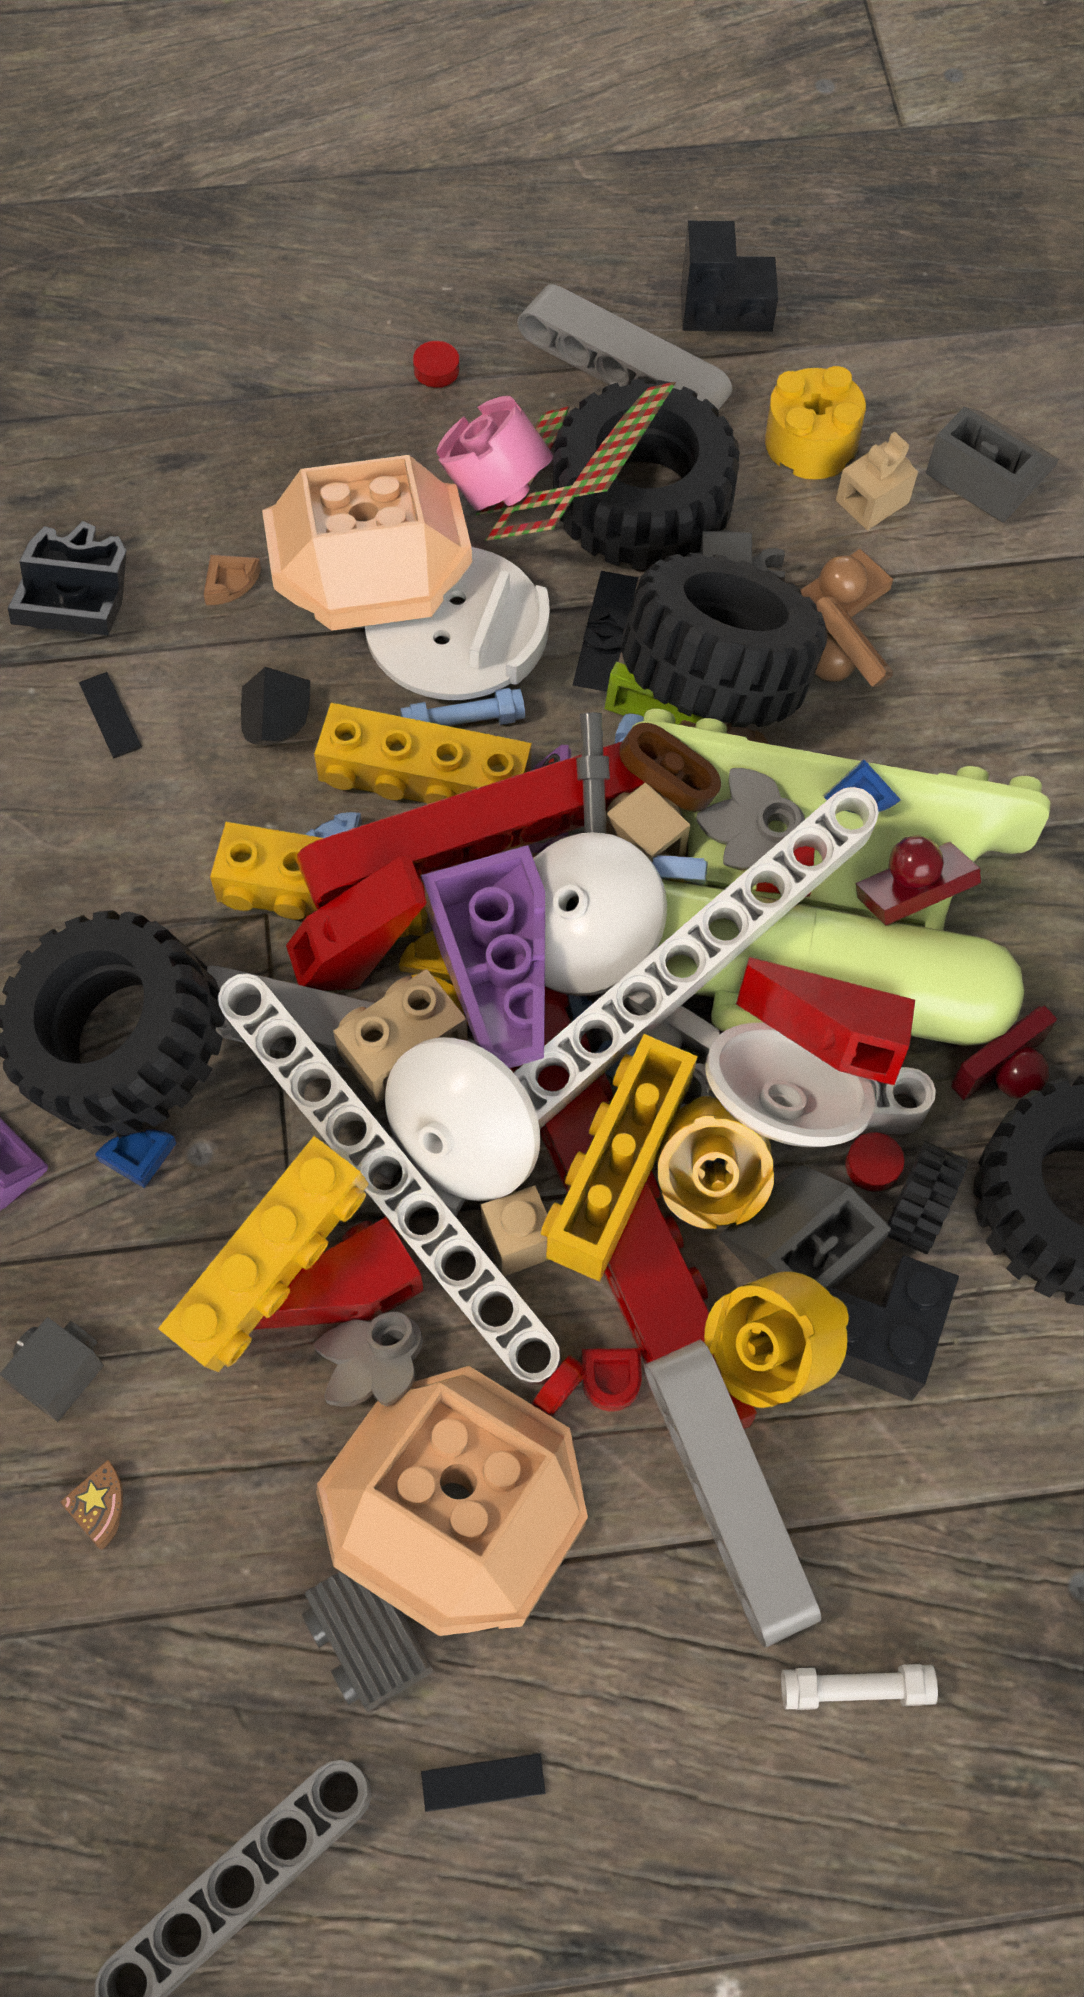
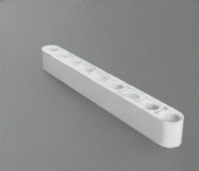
M855 787L844 788L835 793L544 1046L543 1059L523 1064L514 1072L532 1101L538 1118L539 1129L641 1041L643 1034L648 1035L865 845L875 827L879 813L877 803L871 794L864 789ZM846 810L855 812L861 817L864 826L859 829H846L838 823L835 815ZM799 847H812L820 853L822 862L816 866L802 865L796 860L793 852ZM758 883H771L778 888L781 898L774 903H763L754 897L751 888ZM717 919H729L737 925L739 934L732 940H720L711 934L709 925ZM676 955H686L695 961L698 969L689 977L679 978L668 971L666 963ZM633 992H645L653 998L655 1007L646 1015H634L624 1007L623 1002L625 998ZM594 1028L603 1029L611 1035L613 1039L612 1044L602 1053L588 1052L580 1044L581 1037L585 1032ZM552 1065L561 1066L570 1075L569 1081L564 1088L551 1092L539 1086L537 1079L544 1068Z
M247 973L237 974L229 978L222 985L218 999L222 1013L330 1148L363 1174L369 1183L365 1189L367 1194L513 1375L522 1383L528 1385L545 1384L561 1364L560 1349L551 1333L267 985L257 976ZM254 994L261 996V1004L256 1012L247 1016L236 1014L237 1005L242 998ZM283 1036L296 1038L295 1048L289 1056L280 1059L270 1057V1048L276 1039ZM318 1078L331 1081L330 1092L324 1099L318 1102H310L304 1099L305 1088L311 1081ZM350 1121L364 1122L367 1131L361 1142L352 1146L339 1143L338 1135L340 1129ZM385 1164L399 1165L402 1168L403 1175L396 1187L390 1190H381L374 1186L373 1178L375 1172ZM424 1207L435 1209L439 1213V1221L437 1227L427 1235H417L409 1230L410 1217L416 1210ZM456 1252H468L476 1260V1266L471 1276L459 1281L448 1278L445 1275L444 1268L446 1260ZM502 1296L513 1304L512 1317L502 1326L493 1327L485 1324L481 1319L483 1304L491 1297ZM538 1341L544 1343L549 1348L551 1359L545 1370L531 1374L519 1367L517 1357L523 1345Z

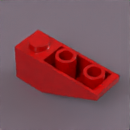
M400 855L305 918L286 944L298 985L322 991L358 989L427 903L424 885L417 876L410 855Z
M749 957L736 1005L837 1071L895 1085L910 1045L916 1000Z
M387 1217L374 1224L372 1221H364L348 1230L342 1237L343 1242L323 1252L309 1269L305 1270L302 1268L287 1286L290 1289V1293L284 1303L271 1317L266 1318L263 1316L253 1330L344 1323L350 1320H373L377 1316L387 1313L423 1292L422 1276Z

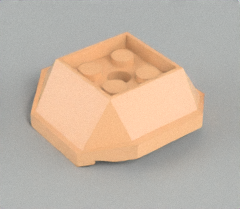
M410 455L300 469L277 503L262 510L274 590L295 605L314 613L315 619L331 631L432 617L443 602V595L459 581L472 563L471 543L457 485L443 483Z
M470 1366L414 1381L409 1391L401 1399L388 1407L377 1401L317 1483L316 1491L333 1567L438 1636L470 1633L498 1627V1629L522 1627L588 1519L570 1428ZM449 1483H457L464 1486L470 1493V1496L465 1499H453L447 1496L441 1487Z

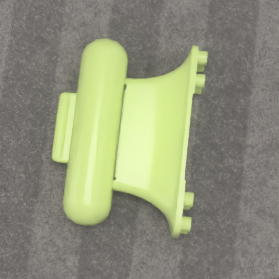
M663 709L648 710L644 715V720L635 724L652 723L660 726L715 767L721 779V788L709 806L732 799L729 788L730 770L732 768H745L763 773L772 778L778 787L781 798H786L795 803L801 809L806 819L827 801L823 795L861 762L859 760L749 741L743 736L727 734V726L723 722L712 718L699 720L695 728L675 724L674 715ZM867 762L901 801L891 808L878 813L875 827L865 845L811 891L810 897L803 898L695 994L714 998L711 1021L721 1031H726L741 1024L764 1023L736 1005L748 959L752 957L915 999L911 1036L961 1046L986 1045L1007 1032L1017 1020L1023 1003L1024 987L1021 967L1007 948L985 938L943 931L946 915L953 896L885 926L857 898L856 883L888 869L893 847L904 837L921 835L932 839L938 846L951 842L973 862L987 851L1010 854L1026 852L1036 844L1049 818L1051 802L1047 796L1041 793V782L1030 776L1015 777L1010 780L1009 785L989 782L988 772L975 766L960 768L956 775L946 773L935 775ZM680 808L683 818L690 824L688 857L704 858L708 862L706 883L697 885L662 879L666 892L667 917L658 947L748 870L731 868L723 864V856L727 844L718 843L705 834L696 818L700 811H688ZM841 811L835 815L838 823L846 829L853 830L864 826L861 817L856 813ZM772 821L768 824L769 829L774 832H784L787 829L786 825L781 821ZM816 849L814 866L822 862V856ZM756 885L751 888L752 894L760 902L774 903L781 898V894L755 891ZM717 919L709 925L711 934L720 940H732L739 934L737 925L729 919ZM676 955L666 963L668 971L679 978L689 977L698 969L695 961L686 955Z

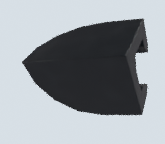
M264 667L243 685L241 729L245 740L255 745H273L294 737L306 723L310 704V680Z

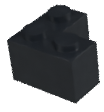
M688 220L681 281L682 331L773 332L778 303L775 257L737 256L735 221Z
M903 1255L890 1276L881 1306L829 1287V1293L844 1303L849 1315L846 1326V1355L837 1373L912 1401L926 1384L959 1275Z

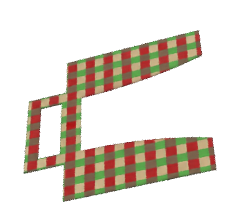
M676 382L647 388L605 438L573 485L530 493L519 502L510 506L501 501L479 510L476 515L504 510L485 540L553 530L574 497L607 491ZM569 406L544 412L534 426L549 449L552 448L557 432L563 425V420L570 408ZM534 477L527 483L528 486L531 484ZM560 503L548 520L504 527L514 511Z

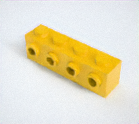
M330 703L314 757L318 780L326 782L336 789L349 790L355 788L377 793L379 796L389 800L404 798L430 804L531 771L532 743Z
M225 822L210 875L217 902H221L227 907L239 911H248L252 908L274 911L279 916L292 920L307 917L318 909L313 902L296 862V856L302 848L322 838ZM425 906L400 937H406L409 934L416 936L424 935L428 918Z
M643 1034L634 1055L631 1056L626 1053L623 1056L613 1079L612 1085L618 1087L611 1104L602 1102L592 1121L589 1134L595 1137L587 1154L580 1151L577 1153L568 1171L565 1184L571 1186L562 1205L556 1202L553 1203L544 1221L541 1235L547 1237V1259L600 1282L657 1159L666 1133L692 1083L697 1061L696 1055Z
M313 1136L158 1329L206 1368L219 1372L224 1365L227 1367L233 1365L249 1346L252 1339L249 1334L263 1316L266 1318L271 1317L284 1303L290 1293V1289L287 1286L302 1268L305 1270L309 1269L320 1258L328 1245L326 1237L340 1220L346 1222L359 1209L366 1197V1193L363 1191L369 1185L363 1174L317 1137Z

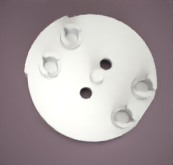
M471 547V565L459 581L443 595V602L433 616L365 626L369 650L378 666L387 676L414 693L442 700L473 699L494 693L495 690L502 689L510 683L515 685L520 683L534 669L544 652L549 633L550 613L546 587L538 585L535 587L520 568L504 557L490 551ZM454 597H461L465 602L460 605H454L450 600ZM442 636L448 643L443 645L437 644L434 640Z

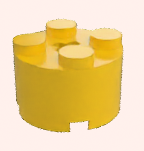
M832 366L828 369L806 368L798 371H786L779 375L776 386L771 394L765 434L767 452L772 461L779 467L780 463L793 469V475L804 479H825L838 475L843 471L846 464L852 458L854 459L859 446L866 402L861 389L852 381L850 371L841 366Z
M701 1096L680 1108L666 1133L657 1156V1178L667 1206L683 1221L703 1229H717V1226L735 1222L738 1225L750 1220L764 1207L774 1185V1163L769 1138L754 1132L740 1123L723 1107L717 1098ZM717 1158L725 1160V1165L715 1162L710 1168L705 1167L704 1163L706 1160L714 1161Z
M778 1272L742 1285L720 1298L712 1307L706 1321L705 1344L711 1354L714 1355L726 1388L732 1396L754 1407H773L790 1402L826 1384L836 1375L846 1355V1326L849 1315L844 1303L837 1297L832 1296L816 1280L796 1272Z

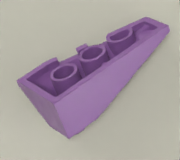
M526 845L421 875L427 901L425 909L476 1045L492 1053L508 1068L543 1059L545 889L529 846Z

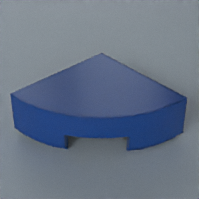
M864 759L823 795L828 800L844 788L855 787L864 789L873 796L878 806V812L889 809L901 801Z
M151 1129L146 1130V1132L129 1134L121 1138L117 1136L105 1143L96 1152L95 1156L102 1164L145 1188L177 1143L174 1136L163 1131Z

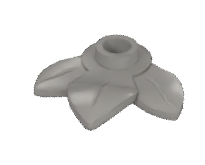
M732 768L729 773V788L732 799L718 802L701 810L696 818L701 829L709 838L718 843L727 844L723 856V864L725 866L736 869H749L802 823L805 817L795 803L786 798H781L778 787L772 778L754 770ZM772 821H781L786 825L787 829L784 832H774L769 829L768 824Z
M387 1312L374 1318L371 1323L363 1320H350L322 1335L314 1343L315 1350L321 1356L337 1364L326 1388L324 1396L326 1402L340 1407L355 1406L365 1402L374 1394V1397L382 1405L388 1407L401 1399L413 1384L415 1369L412 1361L420 1353L423 1344V1337L417 1323L402 1313Z

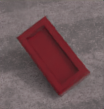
M921 835L904 837L893 847L888 869L856 883L857 898L886 926L980 884V867L951 842L938 846L932 839Z
M1045 1005L1037 1007L1010 1027L1005 1034L997 1037L964 1061L954 1077L951 1087L963 1101L994 1078L1000 1091L1013 1099H1020L1031 1090L1041 1092L1049 1080V1064L1044 1055L1034 1048L1044 1042L1058 1019Z

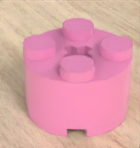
M502 396L478 406L482 415L471 423L467 421L465 416L461 418L444 435L437 447L436 453L440 457L438 460L476 511L501 501L510 506L522 500L530 490L527 483L553 459L552 452L522 408L511 396Z

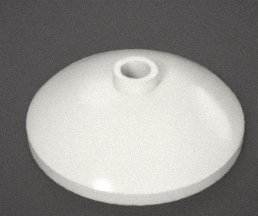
M581 833L563 838L551 844L533 859L545 889L546 987L559 993L574 996H591L607 992L657 949L664 932L667 917L666 892L656 867L636 846L611 834ZM573 896H579L577 907L567 912L566 904L568 900Z
M747 1023L727 1029L714 1040L706 1058L705 1072L707 1081L723 1107L749 1129L777 1142L799 1147H826L841 1144L861 1134L867 1127L874 1112L875 1094L869 1079L837 1071L765 1023Z
M443 1037L429 1039L415 1045L405 1052L394 1064L389 1074L385 1091L387 1118L398 1147L422 1177L439 1189L459 1198L489 1201L510 1194L530 1176L537 1162L540 1150L538 1118L525 1088L515 1074L500 1059L471 1042Z

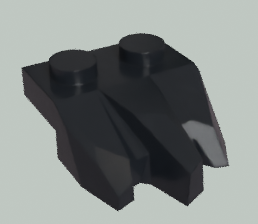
M84 521L65 537L57 536L55 529L44 526L28 542L19 561L22 579L8 606L10 623L38 629H56L82 632L89 635L109 636L123 600L127 550L120 537L110 536L101 542H97L96 526Z

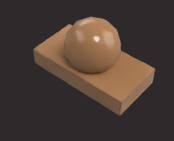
M859 549L850 556L840 555L830 559L822 568L819 578L801 589V595L803 597H810L814 603L823 596L834 597L852 618L891 590L893 578Z
M823 596L815 603L817 611L822 613L826 629L829 632L827 633V643L815 675L821 680L839 682L849 677L857 667L871 687H880L893 676V670L836 598Z

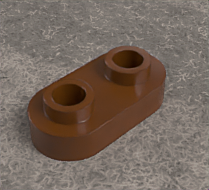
M639 723L630 729L620 745L619 754L625 767L684 810H704L720 791L721 779L715 767L660 726L652 723Z

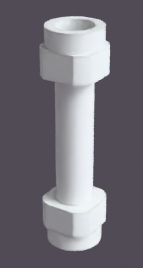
M901 1665L896 1673L817 1675L815 1668H796L782 1670L781 1691L785 1710L817 1709L819 1702L883 1699H900L902 1706H922L936 1704L938 1698L937 1678L933 1665Z

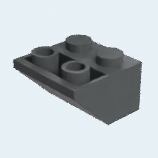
M964 406L937 434L926 474L1004 523L1052 471L1059 459L984 412Z
M801 1165L772 1190L764 1207L753 1218L736 1225V1222L731 1224L719 1235V1239L757 1279L778 1272H796L816 1280L828 1290L829 1287L836 1289L875 1255L882 1247L891 1228L851 1186L805 1165Z

